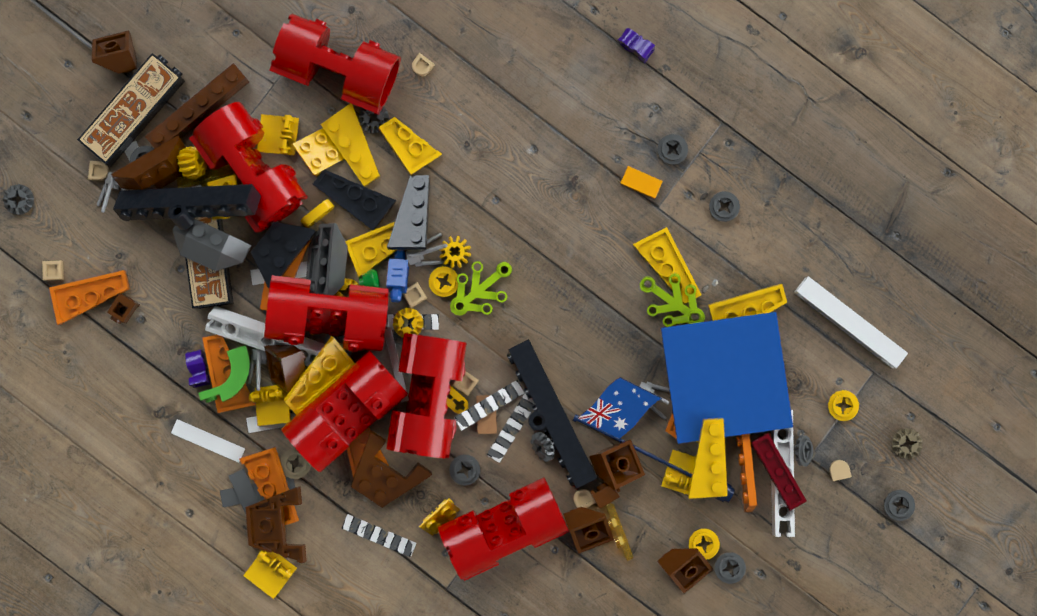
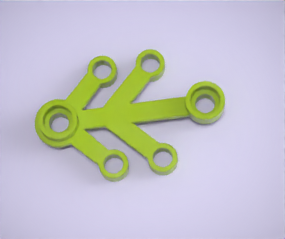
M479 261L473 262L471 266L473 270L471 292L465 297V284L468 282V276L464 273L457 276V297L452 299L450 303L451 311L459 316L466 314L467 311L482 312L488 315L493 309L491 304L484 303L479 305L470 302L475 298L505 302L507 300L506 292H489L485 290L499 278L508 277L511 274L512 268L507 262L499 263L496 267V272L480 285V272L483 270V264ZM476 263L481 265V269L478 271L474 269ZM502 266H506L508 268L507 273L501 272ZM461 275H464L466 277V281L464 283H461L459 281V277ZM500 293L505 295L504 300L498 299ZM459 302L463 303L461 310L456 308V304ZM485 305L490 306L489 312L483 311Z
M673 273L669 277L673 296L658 287L652 277L646 276L641 280L640 289L643 292H653L669 303L658 306L650 304L647 308L648 315L656 316L658 313L677 310L684 314L676 317L666 315L663 318V325L665 327L681 323L704 322L705 314L697 307L695 296L697 289L695 285L689 284L685 288V294L689 299L690 308H688L682 301L679 284L681 277L677 273ZM673 276H676L678 278V282H672L671 278ZM645 281H650L652 285L650 287L645 286ZM689 287H692L694 289V293H688L687 289ZM655 307L656 312L651 313L649 308ZM698 314L699 319L694 320L692 315ZM670 318L672 320V323L667 324L665 322V319Z

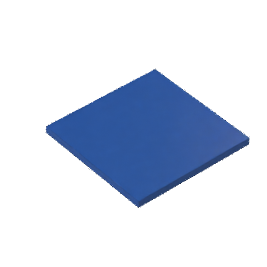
M776 312L660 328L677 444L699 441L703 419L723 418L724 437L793 427Z

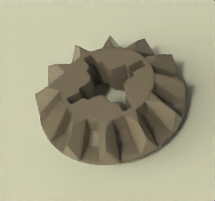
M909 428L901 429L892 438V449L900 458L912 459L918 456L923 449V440L915 430ZM906 438H908V441L915 442L910 445L909 450L907 447L900 446L906 442Z
M295 448L287 450L281 457L280 462L284 475L291 479L302 478L311 469V465ZM299 456V463L303 466H297L294 469L293 464L288 462V460L294 461Z

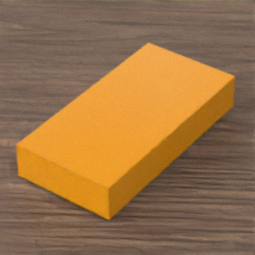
M628 166L620 184L655 199L663 181Z

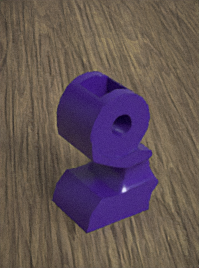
M626 28L617 40L628 52H636L639 60L644 64L655 50L653 43L649 40H644L641 35L639 36L629 28Z
M202 349L187 352L185 354L186 366L192 374V377L189 378V386L197 388L210 385V376L207 374L208 368L205 365Z

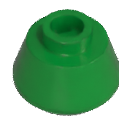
M371 269L362 274V278L359 279L360 286L380 288L377 271Z

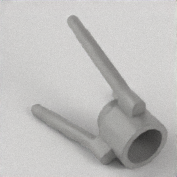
M108 172L97 202V206H100L104 198L101 209L102 213L105 212L111 190L118 191L120 187L112 177V172Z
M439 233L427 239V244L441 237L442 234ZM443 244L423 251L407 250L406 255L409 265L415 264L416 267L423 265L444 264V261L421 260H424L425 254L446 248L448 245Z
M256 348L252 349L253 354L251 355L248 384L252 382L254 365H256V390L260 391L261 365L266 364L267 359L265 351Z
M648 381L647 383L641 382L639 386L653 394L654 389L670 393L669 388L655 385ZM664 398L659 400L667 405L670 403ZM653 405L650 407V409L653 410L662 419H667V417L664 414H662V412H660L656 407H654Z

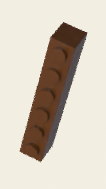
M233 63L149 132L145 138L154 148L159 147L176 136L182 139L249 83L248 79Z

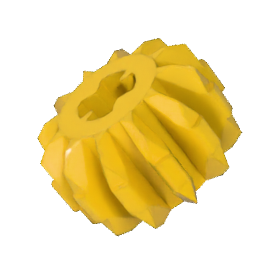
M195 146L186 147L179 151L177 156L179 163L177 165H179V172H182L183 177L197 179L205 175V170H207L206 162Z
M450 236L449 244L446 241L442 242L448 246L439 250L445 252L439 257L440 259L447 258L444 261V265L451 261V268L455 267V263L461 268L460 261H463L465 264L468 263L464 256L471 257V253L465 252L470 250L471 247H463L467 243L466 239L459 243L460 236H457L456 242H453V238ZM453 248L456 250L457 248H459L460 250L458 252L460 253V255H454L452 257L450 255L452 254L451 249Z

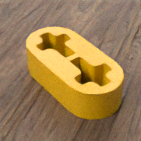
M327 199L305 215L300 222L305 228H310L332 211L335 206Z
M451 386L449 394L453 398L447 397L446 403L451 410L460 414L468 409L469 404L466 398ZM456 399L459 402L463 400L465 402L463 404L465 409L456 410L457 405L453 400Z

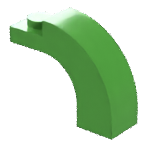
M246 345L227 351L231 364L229 378L218 387L198 393L201 401L205 400L206 403L217 400L216 396L220 395L222 402L234 397L243 388L250 370Z

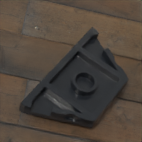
M274 222L251 251L268 288H270L272 275L283 276L317 231L311 228Z

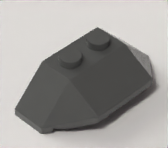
M196 219L194 224L186 230H181L176 225L173 228V234L180 255L214 271L243 263L251 247L250 244Z
M335 223L319 224L318 231L314 234L309 244L306 279L311 280L310 293L335 295L344 285L348 246L338 225Z

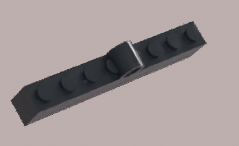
M253 184L123 190L119 192L113 210L124 221L171 219L179 229L186 230L194 224L197 217L255 215L261 195Z
M528 339L508 349L510 353L507 354L511 365H516L518 371L515 373L519 381H524L527 387L524 389L528 400L532 398L535 403L532 406L534 412L528 418L529 426L533 430L539 431L543 429L545 434H550L554 451L558 450L561 456L557 459L562 469L566 467L569 475L566 477L571 486L575 485L576 488H579L597 479L530 340ZM540 416L542 424L535 425L533 423L534 417Z

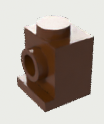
M119 293L107 313L112 315L110 319L118 324H121V322L127 323L140 304L125 294ZM123 307H126L127 310H126V312L123 314V313L121 312V309H122Z
M605 482L596 487V492L593 489L590 490L600 509L620 497L618 495L620 489L613 490Z

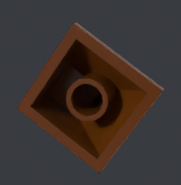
M130 31L93 39L92 62L118 74L128 73L137 69V57Z
M294 345L264 346L270 381L286 393H289L305 370L304 361L306 357L304 352Z
M631 439L589 456L596 474L613 490L645 475Z
M584 507L563 513L578 554L614 540L604 513Z
M697 548L671 549L657 561L684 594L713 570Z

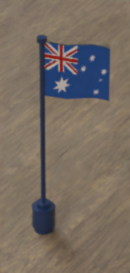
M619 377L604 390L596 402L582 415L575 414L572 421H578L621 443L625 441L621 437L637 424L653 404L662 398ZM633 445L636 451L690 478L692 477L691 473ZM727 483V496L713 498L729 503L735 489Z

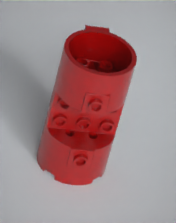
M293 13L288 16L289 23L283 24L272 52L276 57L275 60L271 61L269 71L309 86L319 67L346 77L341 100L379 115L394 86L401 57L379 48L380 44L371 40L368 43L363 41L353 58L343 53L339 54L327 47L330 28L326 26V22L316 19L314 22Z
M234 102L220 108L204 119L196 127L189 139L211 170H218L229 164L243 185L253 184L260 193L261 198L255 215H246L244 217L255 232H262L271 227V222H280L296 211L303 204L301 200H306L308 196L297 182L296 172L290 165L280 164L271 169L268 164H264L261 160L263 158L261 153L256 148L254 149L265 134L262 130L263 125L257 118L254 119L250 116L241 102Z
M272 275L265 321V339L283 340L291 345L304 344L305 331H309L312 334L344 335L343 349L352 352L362 351V349L382 351L389 289L350 284L348 297L310 293L311 280Z
M404 333L398 372L412 374L408 395L409 400L406 412L392 411L387 450L449 459L451 443L457 426L456 420L444 418V415L448 409L446 402L447 395L451 389L450 380L462 382L465 375L464 358L466 342Z
M369 350L281 430L305 460L321 473L350 447L349 444L373 422L377 419L380 420L408 393Z
M545 477L509 493L510 500L484 510L480 514H476L472 510L438 526L443 545L446 547L451 563L461 580L465 581L498 566L499 559L531 544L536 548L570 532Z

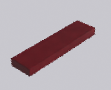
M769 433L752 441L751 444L788 510L791 511L807 502Z

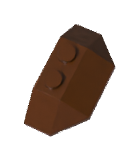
M176 136L111 175L122 189H161L183 176L182 172H179L180 167L177 165L179 163L177 156L179 151L186 148L180 137Z

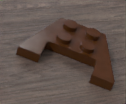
M371 430L351 487L383 508L432 475V471L417 462L406 477L375 457L386 443V440Z
M301 486L245 507L248 546L269 553L273 552L282 555L284 558L288 557L297 560L299 563L307 562L305 544L286 543L283 507L286 505L302 504Z

